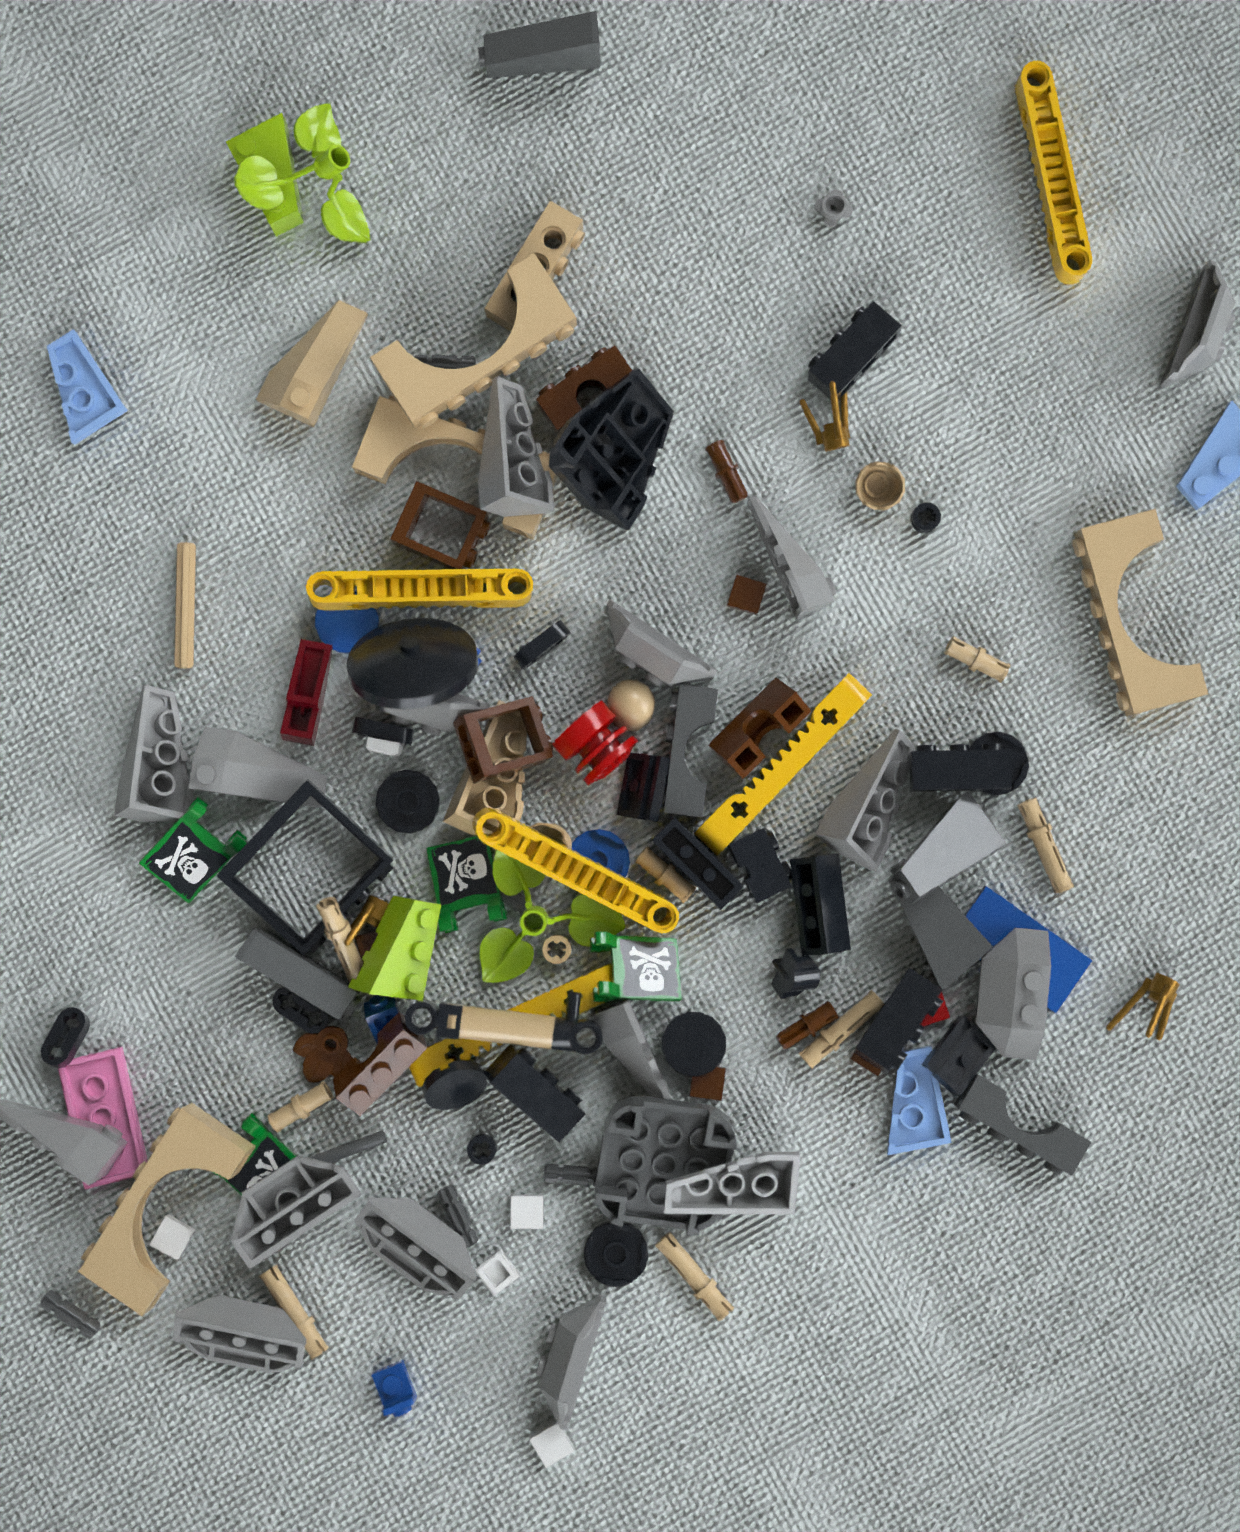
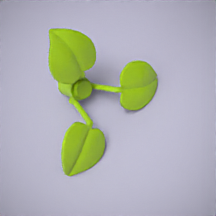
M331 104L314 106L302 113L295 121L293 131L298 146L305 151H310L312 157L316 158L315 162L310 166L277 180L275 167L264 157L250 156L239 164L233 178L234 184L244 200L262 210L274 209L283 202L284 196L279 186L285 185L312 171H315L317 176L322 179H332L333 181L327 192L329 200L321 206V218L325 228L332 236L342 241L367 243L371 240L365 215L357 199L345 189L335 192L338 182L343 180V176L340 173L350 166V156L347 150L341 146V137L333 118Z
M496 850L493 861L494 881L500 891L508 896L517 895L523 890L526 910L520 920L522 931L517 936L513 930L506 927L493 929L484 936L479 953L482 980L486 983H498L511 980L524 973L533 961L534 948L530 943L522 939L527 935H540L545 930L547 924L553 925L556 922L571 919L568 927L571 937L578 944L590 947V939L595 938V932L603 931L616 935L625 929V921L617 911L584 894L578 895L573 899L571 904L572 913L548 917L545 909L540 906H533L529 888L540 885L544 880L545 874Z

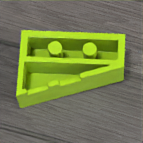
M283 113L226 141L238 166L244 159L250 156H261L275 167L277 180L295 173L289 127ZM296 179L279 186L284 200L278 207L271 210H262L276 237L304 223Z
M393 895L375 931L378 935L370 951H365L361 959L365 962L357 978H352L348 988L373 995L423 1000L441 904Z

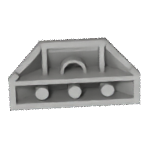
M1209 260L1200 269L1159 385L1161 387H1169L1205 370L1213 362H1218L1224 352L1225 344L1221 342L1224 333L1230 331L1235 321L1236 314L1232 313L1235 300L1215 261Z
M609 600L607 612L615 652L620 655L617 660L631 670H634L637 666L646 672L644 678L659 688L662 684L669 688L679 686L680 684L685 685L714 678L718 670L613 600Z
M457 694L446 701L428 707L416 709L382 707L385 713L392 715L391 722L409 727L410 721L422 725L421 731L439 736L441 731L450 733L455 730L453 722L462 715L490 708L489 703Z
M1015 927L981 957L975 1023L1003 1057L1036 1060L1045 1033L1051 972L1049 932L1046 930Z
M297 1155L242 1192L231 1243L247 1267L251 1269L361 1196L362 1193L344 1166Z
M371 1197L354 1220L357 1227H360L370 1250L423 1291L447 1295L459 1300L477 1278L464 1238L412 1198Z
M217 1295L182 1309L175 1315L173 1340L179 1344L183 1343L189 1350L206 1360L266 1373L286 1371L292 1367L295 1369L301 1368L303 1365L306 1338L283 1308Z
M599 1295L561 1315L557 1325L551 1324L545 1343L551 1345L547 1357L541 1355L536 1375L541 1376L539 1388L562 1430H568L607 1303V1296Z

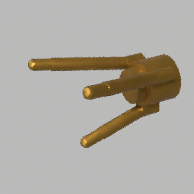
M834 381L829 383L834 422L823 425V432H821L805 399L799 401L815 434L817 445L824 444L825 451L850 446L848 392L841 398L840 418L838 395Z
M369 895L360 913L350 925L351 930L344 942L345 946H349L365 923L377 928L389 903Z
M1156 973L1153 980L1146 977L1140 989L1106 1026V1029L1111 1031L1148 991L1150 993L1147 998L1157 1003L1145 1035L1148 1038L1152 1036L1161 1016L1156 1039L1162 1040L1172 1005L1177 997L1176 991L1180 984L1160 973Z

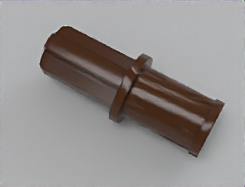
M718 440L705 448L717 472L715 477L717 479L720 478L731 503L741 502L748 497V493L737 472L739 466L733 463L724 440Z
M826 1001L806 1015H799L800 1020L777 1034V1041L784 1050L788 1049L809 1035L815 1037L817 1031L839 1019V1016L832 1004Z

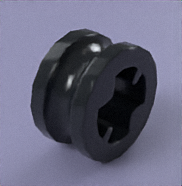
M928 502L919 504L911 514L910 521L912 527L920 533L932 532L941 521V513L938 507ZM928 510L931 512L929 517L933 516L934 522L929 521L924 526L920 523L922 519H918L917 516Z
M487 1134L475 1135L467 1146L469 1159L478 1165H485L492 1161L497 1152L495 1140ZM486 1141L490 1145L487 1150H491L490 1155L476 1156L474 1152H476L477 1148H473V1145L475 1143L482 1144Z

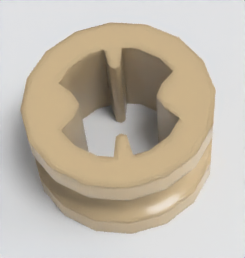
M552 935L543 943V956L550 963H563L571 954V944L562 935ZM553 941L557 944L562 941L566 948L562 949L566 951L563 957L558 955L551 957L548 953L551 948H548L550 942Z

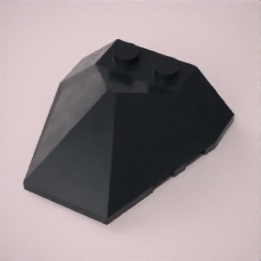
M634 368L567 420L550 446L549 468L586 509L624 530H629L645 506L647 495L644 492L649 477H654L656 467L653 466L658 449H663L674 411L639 368Z

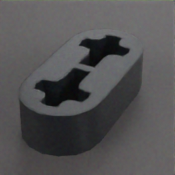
M560 620L514 655V659L524 670L564 641L571 632Z
M355 717L352 733L411 746L414 729Z
M282 987L274 993L272 998L274 1009L309 1033H318L329 1025L330 1014L293 993L294 997L292 1000L301 1006L299 1010L293 1006H288L286 1009L283 1008L284 1001L280 998L281 995L293 993L287 988ZM304 1009L310 1013L319 1010L321 1012L319 1018L323 1021L322 1025L317 1023L313 1027L308 1024L310 1018L302 1013Z
M70 1007L58 1015L41 1047V1057L45 1063L54 1068H64L70 1064L89 1030L90 1019L87 1014L78 1008ZM69 1018H76L80 1024L77 1028L72 1027L70 1029L67 1021ZM60 1048L64 1052L63 1056L55 1057L51 1053L52 1049Z

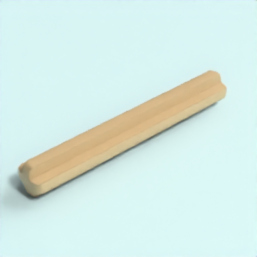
M189 542L178 543L176 554L174 666L181 669H189L194 666L196 545Z

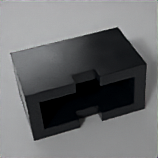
M762 828L728 845L737 867L741 868L744 866L749 875V878L744 879L755 903H759L792 887L789 881L792 879L791 869L786 861L780 862L775 852L780 847L772 831L766 833L765 829Z

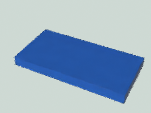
M987 886L983 887L965 913L969 921L993 947L1015 927L1046 930L1049 932L1051 972L1047 1008L1053 1013H1057L1093 961Z

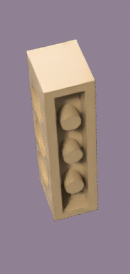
M549 201L509 268L535 253L552 281L556 275L560 277L569 263V259H567L568 254L572 248L577 250L585 237L583 219ZM552 238L562 242L556 249L546 247L545 243ZM506 272L484 309L488 319L511 332L516 319L517 302L512 299L515 292Z

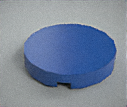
M372 607L364 610L325 611L317 609L315 614V628L319 638L323 643L332 645L333 650L339 653L349 654L360 638L378 628L379 625L378 612Z
M602 829L590 830L579 835L572 842L573 851L590 858L594 862H598L617 874H621L624 877L627 876L630 865L629 852L622 839L614 833Z

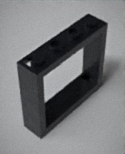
M309 779L303 783L217 875L223 883L303 955L309 949L314 953L326 941L327 938L323 935L325 929L323 919L305 937L302 936L236 874L310 796L379 858L337 902L344 919H347L349 916L346 910L354 902L360 905L371 893V890L368 889L371 883L376 878L381 882L393 869L390 865L393 861V856Z

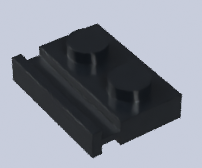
M630 752L626 761L616 815L658 822L670 758Z
M965 1015L956 1018L921 1064L924 1068H928L932 1075L953 1096H961L996 1049L992 1042L975 1025H971L967 1021L968 1018Z

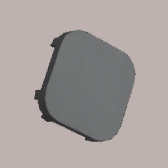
M630 1096L618 1101L609 1110L605 1120L595 1176V1201L600 1211L610 1219V1223L621 1227L623 1226V1221L686 1229L687 1236L699 1235L700 1230L710 1227L716 1220L720 1221L723 1214H664L665 1184L667 1180L732 1162L733 1153L736 1150V1136L729 1117L719 1108L706 1104L648 1096Z

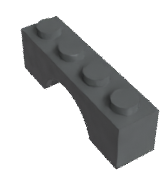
M680 684L678 692L672 691L670 711H676L674 724L668 723L666 742L672 743L670 756L664 755V757L670 758L667 771V786L664 787L661 806L664 807L663 814L694 818L703 817L706 785L698 781L690 773L685 762L684 752L687 740L696 730L713 724L718 689Z
M976 1074L954 1103V1106L961 1110L958 1116L976 1126L978 1121L989 1126L986 1133L1003 1143L1006 1138L1011 1139L1017 1143L1015 1150L1030 1159L1035 1154L1046 1160L1043 1167L1060 1176L1064 1171L1073 1176L1091 1141L1057 1121L1040 1131L1030 1132L1018 1129L1012 1123L1007 1113V1091Z

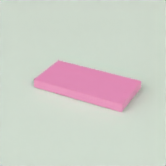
M123 1047L73 1058L69 1065L64 1068H58L68 1116L98 1123L103 1126L106 1124L118 1129L122 1133L121 1138L128 1142L109 1173L91 1185L83 1182L84 1190L131 1179L139 1165L144 1161L147 1163L148 1160Z

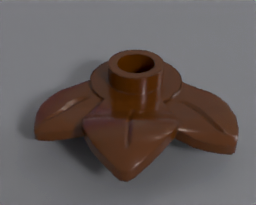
M328 1026L319 1033H305L298 1038L293 1051L299 1056L305 1057L303 1074L307 1082H320L330 1074L335 1077L353 1059L347 1050L349 1040L343 1029L336 1026ZM328 1039L334 1040V1041L336 1042L337 1046H336V1047H331V1046H329V1045L327 1044L326 1040H328Z

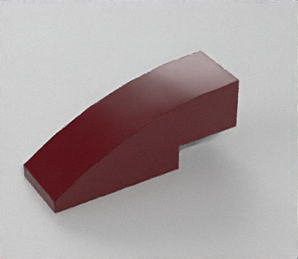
M305 639L300 640L286 696L287 706L280 730L282 740L314 746L329 676L332 645Z

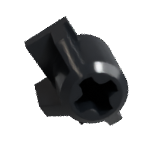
M786 948L783 958L772 961L777 971L771 985L780 999L797 996L804 990H813L818 987L821 979L820 969L810 956L798 957L792 948Z

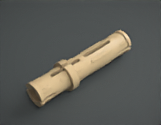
M1037 797L1017 804L1028 829L1026 832L1027 837L1032 839L1054 894L1073 888L1074 884L1068 875L1063 859L1051 834L1052 826L1046 822Z
M327 897L319 901L320 904H317L316 908L325 925L324 933L332 941L350 984L352 978H357L363 963L354 941L349 946L344 944L351 930L349 921L342 916L337 899L335 897Z
M871 990L828 1029L825 1030L823 1028L819 1032L820 1036L798 1054L813 1069L833 1050L836 1052L840 1049L839 1045L883 1008L885 1004Z
M671 1231L664 1235L660 1242L658 1241L655 1244L656 1248L661 1251L694 1291L693 1296L697 1300L701 1299L718 1321L724 1319L729 1314L728 1311L731 1312L734 1309V1306L729 1303L716 1287L717 1282L713 1278H708L680 1245Z
M276 1264L262 1273L259 1278L262 1279L279 1308H283L306 1338L305 1349L310 1359L312 1360L326 1351L329 1346L326 1345L314 1326L315 1319L313 1316H308L280 1272L278 1265Z

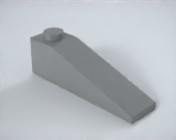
M495 377L492 381L478 475L480 510L504 517L551 513L554 511L552 479L549 471L543 470L539 454L543 453L540 442L535 443L531 433L530 425L533 423L522 386L500 377Z
M755 495L749 497L747 505L796 620L832 605L835 601L833 596L836 595V589L831 578L824 577L822 570Z
M149 685L142 686L118 784L114 816L140 822H176L192 803L194 790L188 788L190 781L186 767L188 757L186 750H183L180 736L182 726L175 692Z
M204 727L193 756L188 788L285 803L307 779L325 794L328 776L238 731ZM312 796L302 804L323 808Z
M895 729L830 804L815 833L831 850L874 872L877 871L891 841L892 833L888 832L892 814H898L900 806L896 804L899 786H903L906 782L909 771V753L914 751L915 748L901 730Z
M622 1000L594 1012L593 1017L602 1030L604 1043L652 1097L673 1100L630 1000Z
M5 1099L0 1100V1118L20 1133L27 1134L29 1132L32 1135V1144L39 1150L45 1149L56 1154L53 1161L87 1185L93 1184L109 1173L128 1143L121 1138L122 1133L111 1125L106 1124L103 1126L98 1123Z
M763 1152L667 1180L665 1184L664 1214L795 1215L800 1153Z

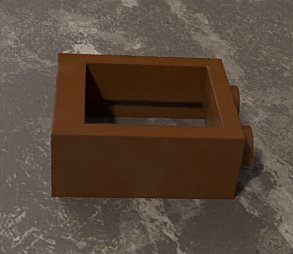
M416 481L390 540L394 545L446 568L472 569L478 556V551L475 550L479 538L485 540L491 522L488 521L487 511L480 510L476 506ZM428 498L475 518L457 559L410 539Z
M533 696L468 713L453 722L473 784L534 767L554 757L552 753V740L545 733L542 724V711L535 703ZM520 711L534 754L493 766L479 722Z

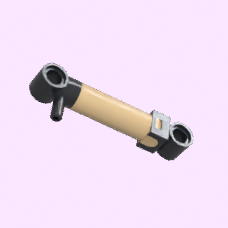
M579 992L568 993L565 1018L465 1006V1004L441 1002L438 1008L436 1004L429 1000H420L412 1004L405 1014V1023L408 1029L418 1035L427 1034L437 1029L436 1037L458 1040L461 1038L577 1052L583 1055L596 1052L601 1046L603 1039L602 1030L595 1021L578 1019L581 994ZM424 1008L430 1012L431 1022L429 1025L421 1026L416 1023L414 1014L417 1009ZM589 1028L594 1031L596 1039L593 1044L588 1046L581 1045L577 1040L579 1030Z

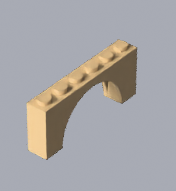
M535 253L507 270L508 280L517 298L516 319L505 343L488 359L466 368H437L413 357L402 347L398 340L370 357L374 367L415 429L420 426L426 428L439 419L438 415L448 408L450 411L457 409L466 402L465 397L475 391L481 393L492 386V380L501 374H504V376L512 374L520 367L521 361L529 356L532 359L540 356L547 350L548 347L546 345L556 339L563 341L574 333V328L577 326L576 316Z
M390 395L388 399L379 396L352 468L356 474L386 485L389 476L403 459L413 452L428 446L452 444L468 448L482 455L485 430L479 429L478 432L467 429L466 423L455 418H449L448 421L439 418L435 423L426 428L420 426L415 429L394 396ZM543 452L539 454L543 470L549 471L554 488L557 475L549 468L550 454ZM543 514L504 517L502 522L503 528L534 540Z
M1156 509L1081 528L1074 534L1075 539L1072 540L1073 550L1077 557H1081L1084 568L1081 570V577L1084 586L1089 588L1093 600H1090V609L1093 617L1099 620L1101 631L1098 633L1099 641L1102 648L1107 649L1110 661L1107 663V668L1111 679L1116 680L1119 692L1116 693V700L1119 709L1124 711L1126 717L1208 695L1200 663L1173 665L1150 657L1130 639L1120 619L1118 590L1127 566L1142 550L1164 540Z
M190 1103L182 1108L177 1107L167 1120V1124L170 1127L164 1135L160 1134L150 1147V1151L153 1154L147 1163L145 1161L142 1162L136 1169L132 1177L136 1181L130 1190L128 1188L125 1189L115 1203L119 1208L113 1217L110 1215L105 1219L98 1230L102 1235L96 1244L93 1242L89 1245L81 1257L85 1262L78 1272L140 1316H144L154 1308L170 1283V1280L156 1268L150 1259L142 1235L144 1207L155 1185L168 1173L182 1169L208 1170L229 1180L241 1171L256 1147L194 1103Z

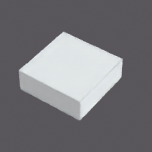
M368 737L366 748L370 752L399 757L402 754L403 745L398 742Z
M511 1194V1229H543L544 1194Z
M167 1214L153 1237L150 1246L179 1260L196 1229Z
M501 1248L474 1269L493 1296L520 1277V1273Z
M557 1421L529 1438L545 1468L574 1452L572 1443Z

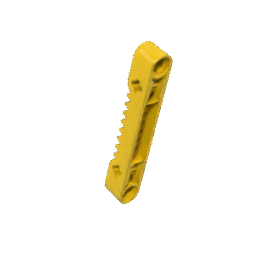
M1031 61L1023 67L1016 81L1015 94L1022 125L1026 131V139L1029 140L1028 149L1029 152H1032L1031 163L1035 166L1036 186L1040 189L1039 200H1042L1043 203L1042 212L1045 213L1044 223L1047 225L1046 235L1053 270L1056 278L1061 283L1073 285L1078 283L1089 271L1092 265V253L1053 74L1046 63ZM1027 79H1036L1040 86H1032L1028 83ZM1067 260H1075L1079 265V270L1071 269L1067 265Z
M517 568L321 571L309 577L306 583V591L312 605L319 610L325 611L364 610L371 607L374 609L380 607L391 609L392 607L405 608L406 606L412 608L419 606L430 608L431 606L438 608L450 606L451 608L456 606L516 608L526 605L532 598L533 580L528 572ZM514 582H520L526 589L521 594H513L508 587ZM483 584H486V592H483ZM321 585H328L332 588L331 593L326 597H318L315 595V591Z
M848 673L814 708L811 713L810 722L808 721L803 725L806 733L799 730L794 735L797 742L789 740L786 743L788 751L781 749L777 752L780 761L773 758L769 760L768 764L771 770L763 767L759 771L762 780L756 777L750 780L754 789L745 786L741 790L743 794H734L726 799L696 830L694 835L718 856L863 706L872 694L855 677ZM821 711L825 714L829 711L833 712L832 721L834 725L830 722L826 725L822 724L823 715ZM733 802L736 805L745 804L746 807L743 811L746 816L744 818L740 815L734 818L731 815L734 810L731 806Z
M483 808L475 814L472 821L473 830L477 837L485 844L655 932L668 933L677 926L679 921L677 908L658 893L625 878L621 874H617L613 870L604 867L598 862H594L590 858L571 850L567 846L548 838L544 834L496 809ZM491 818L497 819L498 828L495 832L486 834L482 831L483 823ZM665 907L667 909L665 918L661 921H654V912L658 908Z
M609 963L506 1011L551 1016V1013H553L556 1017H562L563 1012L566 1013L567 1003L565 999L568 997V990L572 989L573 992H580L582 994L579 1014L605 1003L593 1001V988L597 987L599 981L613 982L612 965ZM445 1038L427 1046V1049L409 1066L417 1087L423 1086L425 1079L435 1069L440 1067L442 1071L449 1068V1063L460 1061L455 1056H448V1052L451 1050L450 1044H454L456 1048L462 1047L463 1052L460 1054V1060H470L472 1054L475 1057L480 1055V1046L487 1052L492 1049V1042Z

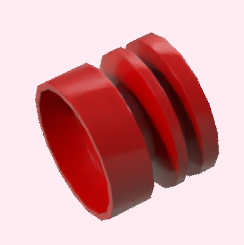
M602 700L582 714L552 743V746L565 761L578 754L583 758L574 770L577 774L588 766L593 769L583 779L588 786L602 778H606L629 757L632 748L638 743L634 735L622 744L619 742L618 739L628 730L625 725L611 733L608 727L614 721L616 715Z

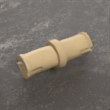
M955 636L951 637L944 651L945 655H949L968 665L969 670L973 672L978 670L1000 683L1007 676L1011 666L987 654L986 649L982 647L977 649Z
M648 846L634 861L656 879L655 883L658 886H665L682 903L696 890L695 886L691 885L675 871L676 867L672 863L668 865L651 851Z
M322 1081L319 1085L301 1096L296 1094L291 1097V1102L268 1114V1121L272 1128L279 1133L298 1119L304 1120L308 1118L311 1111L331 1101L334 1096L329 1086Z

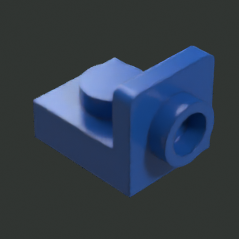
M375 995L364 1003L365 1019L376 1044L378 1043L377 1034L400 1012L397 1007L396 997Z
M403 1360L372 1372L371 1376L383 1404L382 1413L384 1417L392 1413L394 1417H399L412 1410L411 1406L415 1404L417 1394Z

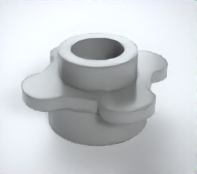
M833 190L824 199H818L815 203L816 211L821 212L824 217V224L828 227H834L837 221L842 218H849L852 214V207L847 205V200L840 190ZM831 206H835L837 209L832 211Z

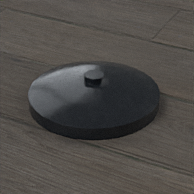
M432 618L403 619L382 625L360 638L352 647L347 658V672L353 690L361 698L372 704L392 709L423 708L446 701L464 690L471 683L478 669L477 648L473 638L464 629L453 623Z

